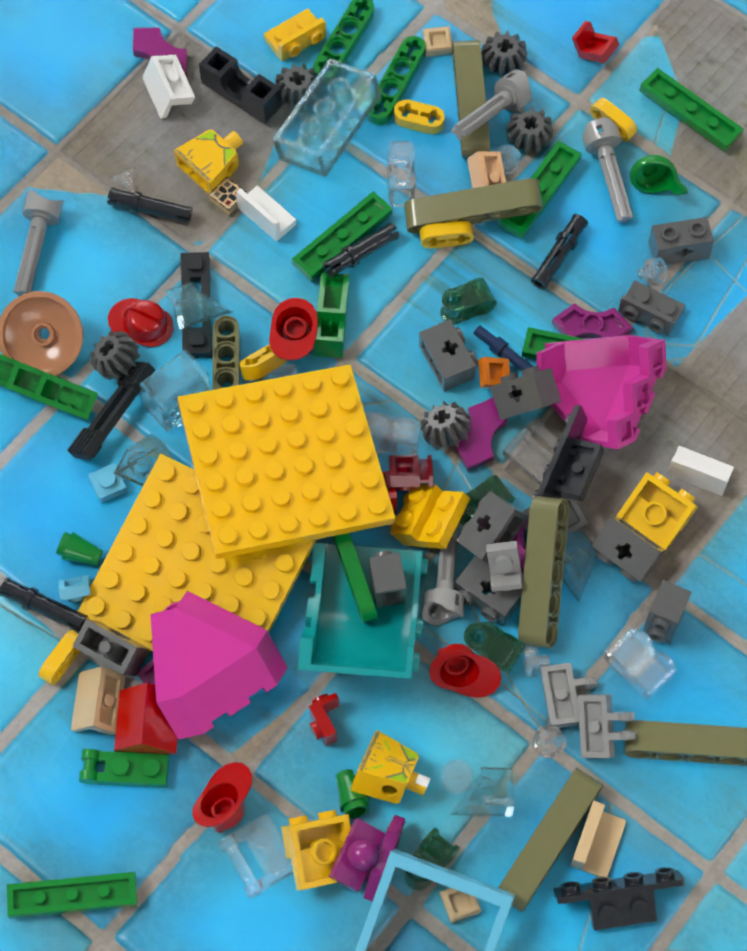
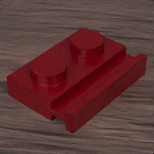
M389 455L390 487H396V489L402 491L411 490L413 487H420V483H429V487H433L432 455H427V459H419L418 455Z

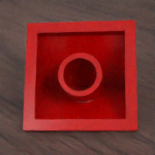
M144 683L120 690L114 751L177 755L178 738L156 703L155 685Z

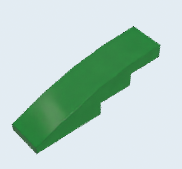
M0 354L1 386L88 420L98 395L97 392Z

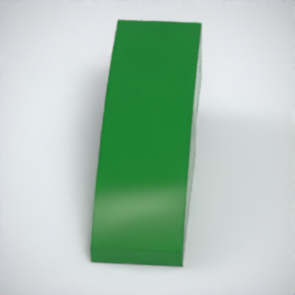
M321 273L314 356L343 358L350 274H336V276L330 278L326 273Z

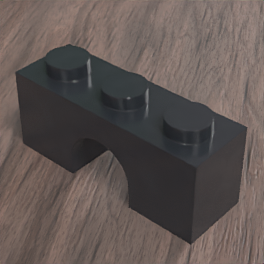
M215 46L199 63L201 83L263 124H266L282 106L281 88L260 74L253 80H250L239 69L237 59L219 47Z

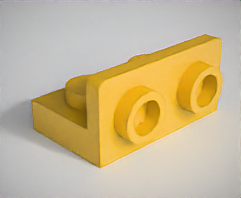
M307 8L265 32L264 40L283 62L290 57L297 56L310 45L321 42L326 37V21L323 18L317 20Z

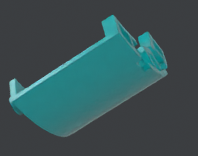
M315 542L310 584H316L315 596L308 598L305 627L300 638L298 670L412 679V672H419L420 653H414L416 637H422L423 619H417L420 580L421 575L427 576L428 558L422 557L423 551L354 545L375 608L369 558L374 557V554L381 551H392L393 554L400 552L406 583V603L376 608L378 618L362 623L335 544Z

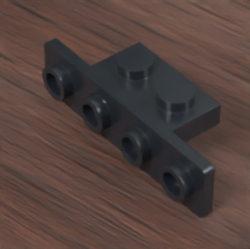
M575 405L572 413L566 417L564 432L561 439H558L555 443L550 464L546 465L543 472V481L539 490L534 492L532 500L536 496L555 498L557 495L584 501L604 453V448L601 444L580 440L588 421L582 406Z
M663 867L656 869L655 873L650 874L630 872L625 874L623 878L617 879L597 877L590 883L565 882L561 884V887L553 888V893L558 904L589 900L593 930H601L657 921L654 890L679 887L685 884L684 878L678 870Z

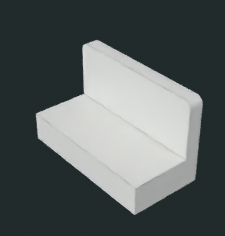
M176 55L151 57L143 74V81L160 119L167 118L172 105L192 104L195 96Z
M258 185L248 194L241 188L236 192L238 209L276 242L297 225L296 219Z
M678 446L667 475L723 496L734 467Z

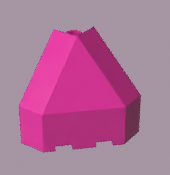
M633 335L545 343V349L537 352L536 365L540 371L548 368L552 369L561 402L551 406L564 422L568 414L572 413L575 405L582 406L588 421L580 440L619 450L636 441L640 429L637 425L642 414L647 415L656 394L652 391L657 378H663L667 369L665 340Z
M189 591L185 593L180 602L170 604L164 611L150 614L156 703L178 739L206 733L214 727L211 723L213 720L224 713L231 716L251 703L248 697L262 688L268 692L277 686L288 668L267 630Z

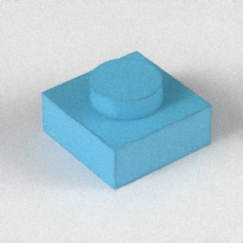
M115 463L88 474L100 503L128 492Z
M89 575L59 580L58 590L61 601L68 599L69 602H78L84 600L85 596L91 595Z

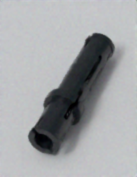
M111 187L108 193V205L130 209L131 213L137 214L142 212L189 224L192 217L190 212L193 211V207L144 196L139 191L132 193Z
M573 214L563 232L558 233L556 243L545 257L536 274L531 278V283L535 287L546 290L549 282L560 268L570 250H574L578 245L577 240L588 225L586 218L579 214ZM572 234V235L570 236V238L568 239L567 243L565 244V246L562 247V246L564 245L565 241L567 240V238L569 237V235ZM557 256L556 260L554 261V263L552 264V266H551L550 269L548 270V267L550 266V264L552 263V261L554 260V258Z
M388 223L385 227L356 244L343 247L339 254L322 263L323 269L330 268L325 273L330 278H333L346 268L357 266L361 259L397 240L399 232L390 233L397 229L396 226Z
M8 577L0 587V596L22 605V609L38 612L78 633L88 616L44 596L35 587L28 588Z

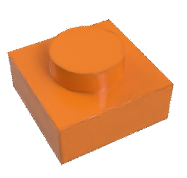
M482 357L478 360L480 388H490V386L500 384V377L510 374L509 359Z

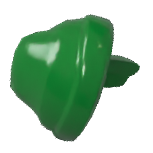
M661 155L645 156L639 159L630 170L632 185L643 193L655 194L671 190L678 196L688 193L687 188L678 179V173L674 164L668 158Z

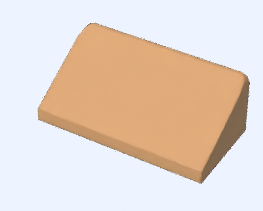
M477 151L467 159L472 188L506 182L501 152Z

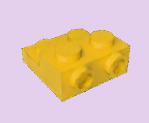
M646 472L616 516H619L667 551L678 533L684 529L697 510V505L693 503L696 498L682 488L677 493L668 487L671 481L660 473L656 472L652 476Z
M420 483V487H413V489L405 493L403 497L404 505L398 516H395V523L391 524L390 534L403 546L446 549L470 498L464 492L442 491L436 484H433V487H429V484Z
M336 810L318 813L319 819L308 821V817L305 815L289 818V825L281 826L286 858H291L296 890L337 883L329 878V874L351 829L349 814L337 815Z

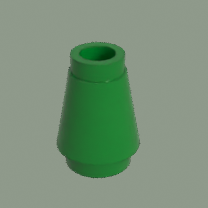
M64 532L56 551L57 555L62 556V560L94 565L96 567L103 553L102 549L75 532H72V534Z
M352 769L340 771L335 776L340 811L344 814H349V819L365 815L369 811L368 805L370 803L367 795L350 790L356 776Z

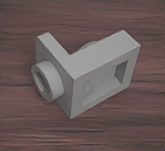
M517 541L486 544L491 576V590L496 592L521 589L522 574Z

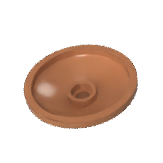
M45 291L29 292L15 298L4 309L0 317V351L2 355L50 374L58 375L67 370L80 354L84 338L82 322L75 308L61 296ZM44 328L49 331L47 339L41 336V331Z

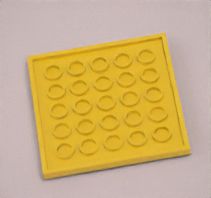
M351 364L177 397L216 559L395 523V515Z
M160 453L90 587L91 595L85 596L78 612L88 615L86 619L102 622L153 652L150 614L164 611L170 604L180 602L185 593L189 591L270 633L317 539L216 559L194 469Z

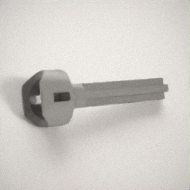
M512 70L497 81L494 87L495 96L455 124V127L452 128V134L457 135L458 140H462L503 109L510 112H518L521 107L523 108L532 102L527 74L521 70Z
M607 117L598 118L587 123L582 140L587 153L598 154L617 222L626 223L634 217L614 152V148L621 143L622 139L617 125ZM602 127L603 131L598 132L597 129Z
M34 190L27 192L22 214L31 222L13 293H16L17 296L31 292L47 225L59 223L64 204L63 199L54 201L41 197Z
M458 525L446 549H440L436 588L425 592L423 598L422 618L426 623L437 627L457 617H463L464 596L454 590Z

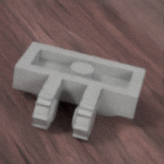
M571 663L541 666L540 675L550 729L579 725L576 690L593 689L599 686L598 680L595 677L574 679Z
M611 694L578 695L581 758L615 757L614 740L636 739L635 731L632 730L613 732V720L631 721L635 719L632 711L612 712Z

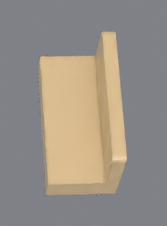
M102 666L79 673L71 731L81 732L91 729L109 736L116 734L119 692L124 689L126 675Z
M593 801L570 867L597 877H607L626 820L603 812L605 805Z

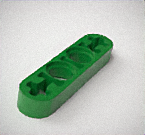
M352 0L314 61L313 68L316 71V76L320 78V83L329 84L339 75L374 17V3L372 0ZM363 8H366L367 10H363V11L361 12V14L359 15V19H358V18H357V17H358V10H362ZM346 26H354L357 28V31L353 34H346L343 29ZM338 45L345 49L341 54L331 52V48ZM328 60H329V61H330V71H329V70H326L324 73L321 72V70H325V69H326V67L328 66Z
M409 36L402 41L367 105V118L372 124L384 125L388 123L394 114L395 105L401 101L425 57V42L422 38ZM417 47L418 50H414L411 59H409V49ZM399 66H406L409 72L400 75L395 72V69ZM391 86L395 87L398 92L395 95H387L383 90ZM382 102H384V112L376 115L375 111H378Z
M350 533L332 536L362 623L377 619L376 608Z

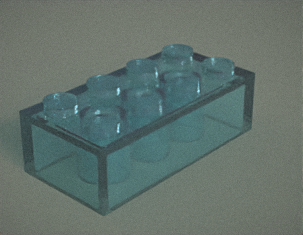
M329 59L273 138L279 159L326 177L381 97L376 75Z

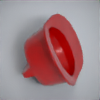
M123 299L110 309L107 317L108 325L112 331L118 332L121 330L127 333L136 343L147 347H156L166 343L174 329L173 320L169 313L156 302L150 300Z
M289 298L275 308L272 316L269 344L273 353L279 358L288 361L299 360L307 356L313 349L318 319L317 312L311 303L301 298Z
M458 643L448 645L445 648H439L437 657L433 660L429 669L430 679L436 686L474 698L486 697L494 693L500 686L502 678L500 669L494 662L475 654L470 647Z
M232 762L215 772L193 805L192 816L196 823L200 826L212 827L216 832L223 833L224 830L236 826L242 820L245 813L244 800L252 786V773L249 767L243 763Z

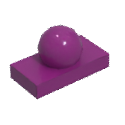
M355 819L329 874V878L354 892H359L369 869L378 862V849L385 833L361 819Z

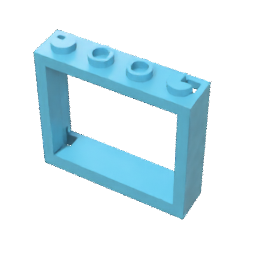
M391 850L355 951H367L396 867L500 906L485 951H496L515 894L399 850Z

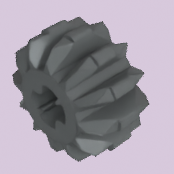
M508 30L504 35L496 31L494 37L488 36L481 51L484 66L489 67L490 74L498 71L500 77L504 73H510L512 70H521L528 54L525 41H520L519 34L510 36Z
M292 63L291 69L283 67L281 74L276 75L275 83L281 88L282 105L289 103L291 110L295 105H299L303 110L305 103L313 106L314 98H319L320 78L316 76L314 68L307 69L305 63L300 67H296Z
M533 106L529 111H525L521 107L518 114L512 113L510 122L507 124L506 132L509 144H515L516 151L524 148L526 154L530 152V149L539 153L541 147L547 148L553 136L551 117H545L544 110L535 112Z
M111 330L107 337L101 335V341L93 344L95 350L89 354L92 358L91 365L108 380H120L123 374L129 376V370L132 367H137L135 360L140 357L138 353L139 346L136 341L121 330L118 332Z
M443 401L439 407L433 405L432 411L424 412V419L420 421L424 440L436 450L443 447L448 451L450 446L453 445L459 447V441L468 440L467 433L471 431V423L468 419L467 411L463 407H459L456 402L448 405Z

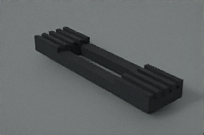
M209 252L181 253L183 359H187V357L191 359L193 356H196V358H199V356H202V358H206V356L212 358ZM201 280L202 327L191 328L190 283L191 281L198 283Z
M136 361L137 367H132L129 370V376L123 374L121 379L117 381L118 388L87 429L83 428L67 449L74 458L90 460L97 455L106 437L138 393L145 389L150 382V377L155 369L149 362L142 363Z

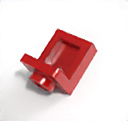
M585 21L572 37L579 58L600 63H606L619 46L617 37L595 33L589 21Z
M325 693L316 697L308 707L309 716L313 721L309 723L311 731L317 740L322 738L327 747L337 742V732L327 713L339 707V697L336 693L331 695Z

